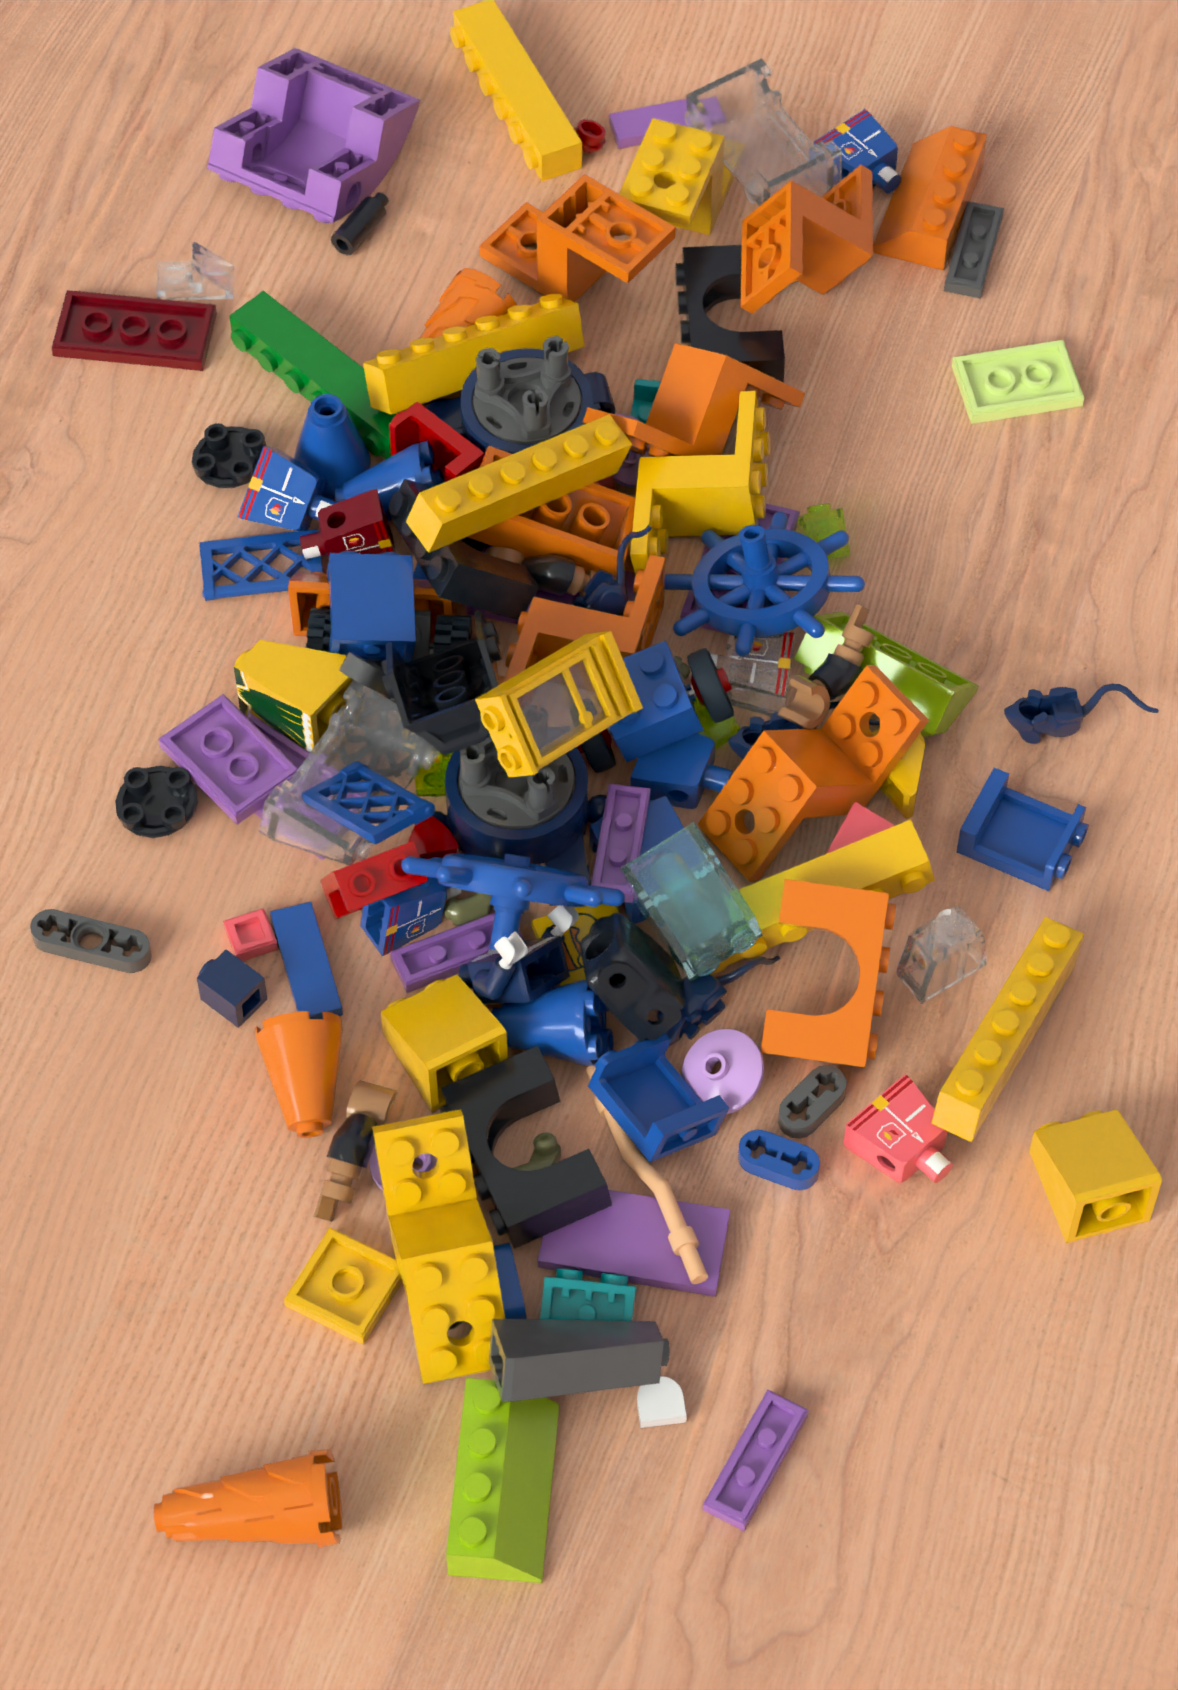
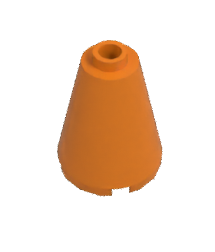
M309 1011L281 1014L262 1021L263 1030L258 1026L255 1028L256 1041L288 1130L297 1132V1136L301 1138L320 1136L324 1133L323 1129L332 1123L343 1025L340 1016L331 1012H322L323 1020L310 1019Z

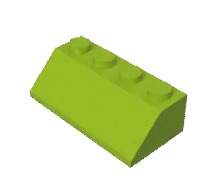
M841 611L814 616L823 624L825 632L820 638H813L806 632L794 658L805 665L803 670L807 674L811 675L825 661L828 653L833 654L838 643L843 645L845 638L842 637V633L850 618L846 613ZM863 624L861 629L874 634L869 648L864 647L861 652L865 657L860 667L864 669L866 665H876L929 719L920 732L922 736L930 737V735L945 733L975 695L979 685Z
M466 1378L446 1551L448 1576L542 1583L559 1417L558 1403L546 1397L511 1402L501 1401L495 1380Z

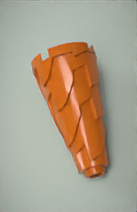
M464 268L455 275L440 297L439 305L424 324L426 329L419 338L433 339L442 336L445 329L476 324L475 320L480 317H498L507 314L508 308L517 304L510 293L504 299L496 293L502 286L496 280L476 269Z
M330 1449L310 1450L307 1455L263 1465L264 1467L222 1476L220 1480L175 1488L172 1493L162 1496L161 1503L154 1505L157 1532L165 1531L167 1539H173L176 1542L230 1540V1542L318 1544V1547L340 1544L342 1537L333 1531L342 1530V1505L338 1473H326L325 1463L335 1462Z

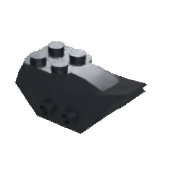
M480 610L474 612L476 638L408 663L403 660L393 643L390 642L386 644V659L381 661L385 673L382 676L383 684L390 700L395 699L403 727L426 740L443 755L483 742L488 735V730L481 721V712L475 699L500 685L497 661L503 658L498 646L500 645V639L493 621L487 622Z

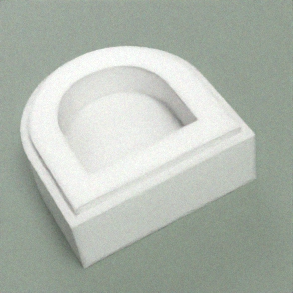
M660 1376V1383L640 1386L637 1394L640 1428L686 1423L687 1415L683 1392L674 1380Z

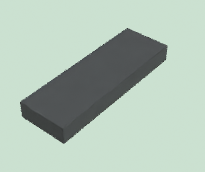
M967 202L945 280V292L981 299L1001 226L1004 208Z

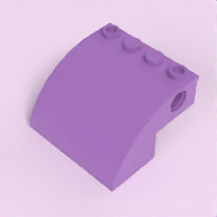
M294 48L257 68L250 109L214 127L207 169L218 173L219 177L224 181L239 182L250 187V190L257 195H269L281 200L282 204L287 208L302 209L311 213L314 219L319 222L334 223L352 212L365 197L373 193L384 179L404 145L417 114L420 99Z

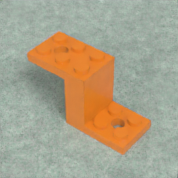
M863 165L858 166L822 197L791 180L742 221L741 308L753 314L765 303L771 302L790 283L796 281L824 295L835 285L842 283L859 266L866 264L873 256L872 171Z
M584 174L544 212L527 202L524 203L479 245V256L543 295L561 294L562 298L575 302L606 271L629 283L675 239L676 227ZM624 234L630 236L629 239L623 241L614 239V236H622ZM537 244V249L534 250L523 247L524 245Z
M675 343L646 424L638 420L589 407L585 413L583 423L587 424L610 414L631 441L632 446L629 451L645 456L646 451H648V455L651 457L722 455L739 408L740 391H756L757 401L758 398H762L761 403L779 410L783 409L784 404L800 408L805 393L727 355Z
M650 555L645 570L638 569L633 592L637 593L634 601H627L623 617L533 597L529 611H522L517 626V635L520 636L517 644L511 643L509 645L505 666L508 667L505 677L499 676V684L509 680L585 634L611 631L622 658L651 647L664 609L666 558ZM582 660L569 667L577 689L596 693ZM562 672L546 681L567 686ZM536 688L517 698L521 710L523 707L531 704Z
M866 665L822 728L764 730L697 825L748 881H757L804 818L847 815L855 802L866 807L923 730L929 719L876 665ZM874 713L880 719V730L877 735H873L869 729V720ZM749 810L754 815L755 827L752 832H749L745 826V815Z

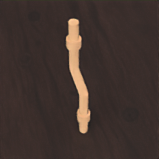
M588 1066L586 1068L590 1080L596 1069L595 1066ZM595 1096L594 1102L599 1115L602 1118H606L622 1159L654 1192L670 1231L668 1240L674 1254L681 1257L692 1284L704 1282L707 1280L708 1274L697 1251L699 1241L694 1229L691 1226H687L669 1182L638 1151L637 1146Z

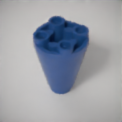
M322 394L313 399L307 410L294 453V459L326 479L321 496L333 500L335 498V488L343 487L344 482L371 467V457L341 400L331 394Z
M429 440L413 444L343 483V487L335 488L336 502H341L377 489L387 519L392 521L387 510L389 509L391 497L394 493L398 492L404 479L431 487L445 482L442 471L440 469L433 470L432 463L435 460Z
M586 979L550 989L531 1002L504 1003L501 1008H493L491 1011L506 1030L507 1047L526 1051L538 1046L544 1056L586 1066H595L597 1060L603 1054L613 1050V1033L610 1028L606 1029V1011H609V1009L589 987Z

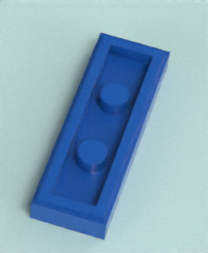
M307 902L270 911L271 922L297 1012L309 1011L310 1019L323 1020L322 1012H331L342 1016L341 1002L312 903Z

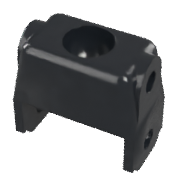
M614 913L596 920L590 927L589 934L582 938L580 942L587 984L614 1016L641 1042L646 1038L649 1040L658 1039L680 1021V1010L686 1004L683 981L673 957L651 936L620 913ZM653 1010H660L663 1013V1017L658 1021H650L647 1015Z

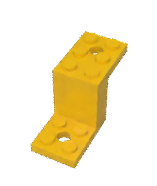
M652 118L619 194L675 227L710 235L742 161L744 147L724 142V135Z
M740 391L735 455L639 458L632 532L642 531L648 525L652 529L643 537L631 540L630 556L635 577L638 569L645 570L650 555L661 557L662 553L668 552L669 537L701 536L705 530H713L719 536L738 535L744 527L758 525V519H765V495L760 494L761 487H767L768 467L767 463H763V458L770 455L769 432H763L766 429L765 407H758L756 391Z
M460 1109L374 1126L372 1130L393 1251L406 1291L422 1383L427 1384L490 1371L489 1351L492 1319H505L493 1241L476 1196L462 1111ZM421 1154H432L437 1158L435 1166L429 1171L419 1172L412 1167L415 1158ZM465 1321L472 1325L470 1333L463 1338L455 1339L447 1334L448 1329L455 1322Z

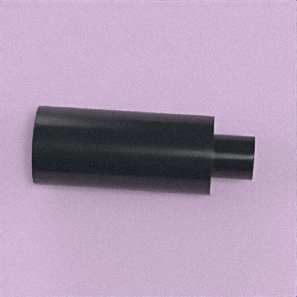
M378 192L374 197H365L331 236V242L337 251L344 255H352L385 217V206L389 203V199L384 193Z

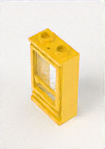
M611 631L585 634L475 699L481 712V721L490 733L498 752L499 763L505 769L508 777L535 775L544 766L627 715L643 708Z

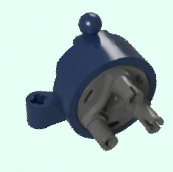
M558 336L546 339L543 344V350L525 348L499 353L491 348L482 349L479 351L478 357H476V368L470 373L463 385L461 397L436 400L425 407L484 453L488 446L511 454L584 425L583 419L588 407L611 414L616 412L606 376L598 372L584 374L574 363L568 360V343L566 341L563 343V339Z
M527 705L522 709L538 749L570 730L569 726H546L547 714L541 707L537 713L535 705ZM489 731L485 741L455 751L452 754L445 774L447 815L441 811H435L432 816L450 830L458 843L459 849L464 854L504 859L505 853L531 858L530 864L544 863L546 867L584 875L588 880V885H591L589 866L586 864L583 835L586 834L588 822L593 824L603 817L607 795H595L588 800V772L585 761L577 747L544 766L535 775L508 777L505 769L499 763L498 752Z

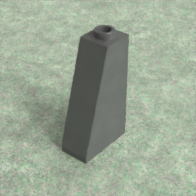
M492 1319L489 1364L501 1401L511 1402L660 1383L661 1366H667L669 1362V1342L667 1338L662 1337L656 1321Z

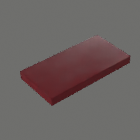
M67 290L51 347L52 354L55 357L203 371L217 315L216 305Z

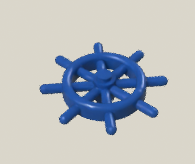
M777 512L773 515L769 529H764L759 525H749L744 527L738 535L726 540L722 539L713 530H705L701 535V540L711 550L699 561L694 573L665 574V590H693L698 609L675 622L673 626L674 633L678 636H685L708 623L720 632L737 636L735 652L741 657L749 655L754 638L782 634L799 626L813 638L822 637L825 628L814 616L825 604L829 593L860 592L865 587V581L860 576L830 575L827 555L845 546L849 541V535L847 532L840 530L819 542H815L806 535L785 530L788 517L783 512ZM777 557L787 558V560L778 565L776 563ZM806 567L812 572L811 575H793ZM733 568L740 575H725V573ZM712 591H730L719 598L712 594ZM784 591H800V592L797 593L795 596H793V597L791 598V597H790L787 593H785ZM748 601L746 609L736 608V606Z
M449 853L443 858L432 857L430 859L408 856L401 863L402 870L405 873L437 878L438 883L445 886L491 895L490 905H494L495 917L488 948L496 950L494 945L501 938H508L513 932H519L521 914H524V910L529 911L530 902L571 907H585V905L597 907L601 904L620 906L625 900L624 893L619 889L588 885V880L584 875L530 864V857L505 853L504 859L459 853Z

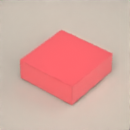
M264 908L223 921L234 955L241 961L278 950L277 941Z

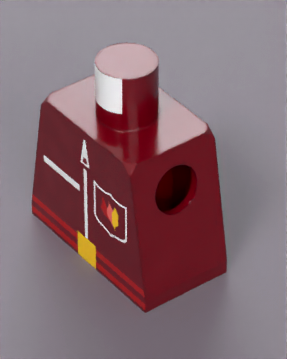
M377 489L320 509L318 519L321 531L300 536L305 559L326 554L330 557V553H341L343 551H355L359 554L396 553L393 533Z

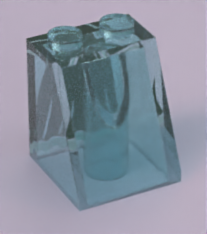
M694 822L620 868L637 907L690 982L699 976L709 975L717 969L722 961L735 953H742L748 950L758 938L763 936L754 913Z

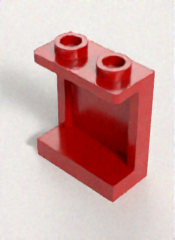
M418 401L407 410L397 413L389 424L391 456L413 444L429 440L435 460L432 463L433 470L440 469L445 482L478 469L482 464L485 455L483 451Z
M414 841L333 871L322 878L320 883L334 919L336 920L363 909L366 905L427 882L428 877L405 873L401 867L403 859L408 856L420 858Z

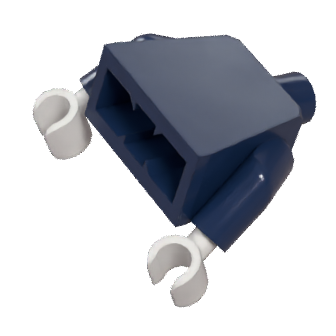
M559 905L547 915L556 927H547L539 939L523 941L516 931L508 938H501L494 945L496 950L489 949L469 961V963L462 964L458 976L470 989L474 990V994L483 1004L531 1002L570 977L562 943L565 940L563 933L579 919V914L574 907Z

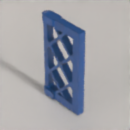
M318 529L199 542L204 588L202 595L205 601L288 591L289 580L301 567L306 568L311 573H323L321 556L310 558V561H308L309 559H305L304 554L300 556L287 548L301 546L300 536L318 532ZM272 549L262 560L248 553L249 551ZM233 553L222 565L212 558L213 555ZM280 553L294 561L284 573L269 565ZM240 558L255 566L243 578L229 570ZM262 571L277 579L251 582ZM222 575L236 583L215 586V582Z
M359 761L340 770V773L302 793L303 801L375 845L412 824L417 825L431 817L435 812V805L420 798ZM376 791H383L389 795L375 796ZM367 792L366 797L346 798L348 793ZM338 794L337 799L330 800L327 798L330 795ZM400 805L409 806L406 810H399ZM391 806L390 811L370 812L371 807ZM362 808L361 813L357 814L347 810ZM372 823H381V824H379V825H377V826H374Z

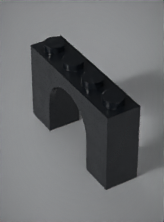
M742 245L682 247V263H675L676 286H683V291L677 293L678 315L685 314L686 320L680 321L681 344L688 343L690 347L727 355L784 383L785 353L782 330L731 331L716 325L706 315L718 303L731 299H741Z
M404 479L398 492L394 493L391 497L387 513L439 598L519 620L521 612H526L539 589L526 566L483 553L482 551L486 543L469 537L428 553L408 526L406 520L418 494L432 487Z
M538 1046L441 1087L446 1104L439 1107L440 1112L445 1113L461 1109L464 1117L471 1164H474L478 1174L473 1176L475 1187L482 1201L491 1199L495 1209L489 1211V1215L499 1237L507 1233L514 1249L612 1206L607 1183L590 1149L543 1169L533 1171L510 1168L499 1162L494 1156L495 1145L506 1128L524 1117L561 1102L555 1079Z

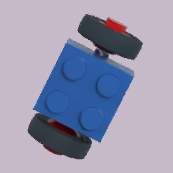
M666 640L623 658L643 708L627 715L577 746V749L581 754L585 753L592 769L596 773H600L616 765L611 748V735L626 762H629L703 731L693 704L694 701H697L696 696L699 703L707 708L714 723L734 716V710L727 692L733 689L724 668H716L707 648L689 654L687 661L692 672L690 680L692 689L690 684H685L678 663ZM588 698L582 699L586 711H590L593 716L597 714L591 701ZM572 703L568 706V711L573 727L581 724L579 721L580 714L575 703Z

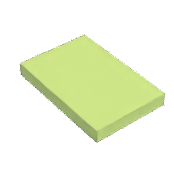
M1064 340L952 358L951 366L971 424L1083 406L1084 395Z

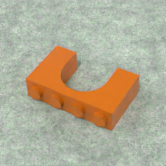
M789 879L784 880L779 924L824 930L841 937L849 944L857 957L859 982L854 995L848 1003L833 1013L814 1016L766 1009L761 1053L864 1068L866 1066V1059L875 1060L878 1034L870 1033L872 1016L881 1017L884 991L876 990L878 972L887 973L890 947L882 946L884 929L893 930L896 904L888 903L889 893Z

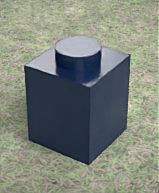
M227 949L216 959L206 962L198 974L197 983L200 999L238 1028L268 999L264 977Z

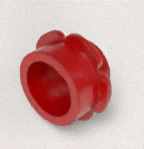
M584 119L579 121L577 127L573 128L582 141V152L593 153L599 151L606 143L604 138L606 131L596 121Z

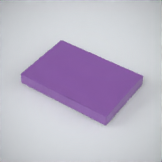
M224 694L158 739L160 748L179 767L187 770L190 778L237 825L302 779L301 770Z

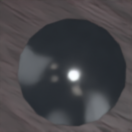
M220 423L208 426L204 432L205 437L199 441L193 450L191 463L196 476L205 484L217 488H235L248 484L252 479L263 446H267L263 433L258 429L226 427Z
M166 766L135 767L128 770L124 776V784L120 787L115 800L116 813L124 828L137 836L148 838L169 836L182 829L193 817L198 804L197 790L191 781L189 773L184 768Z

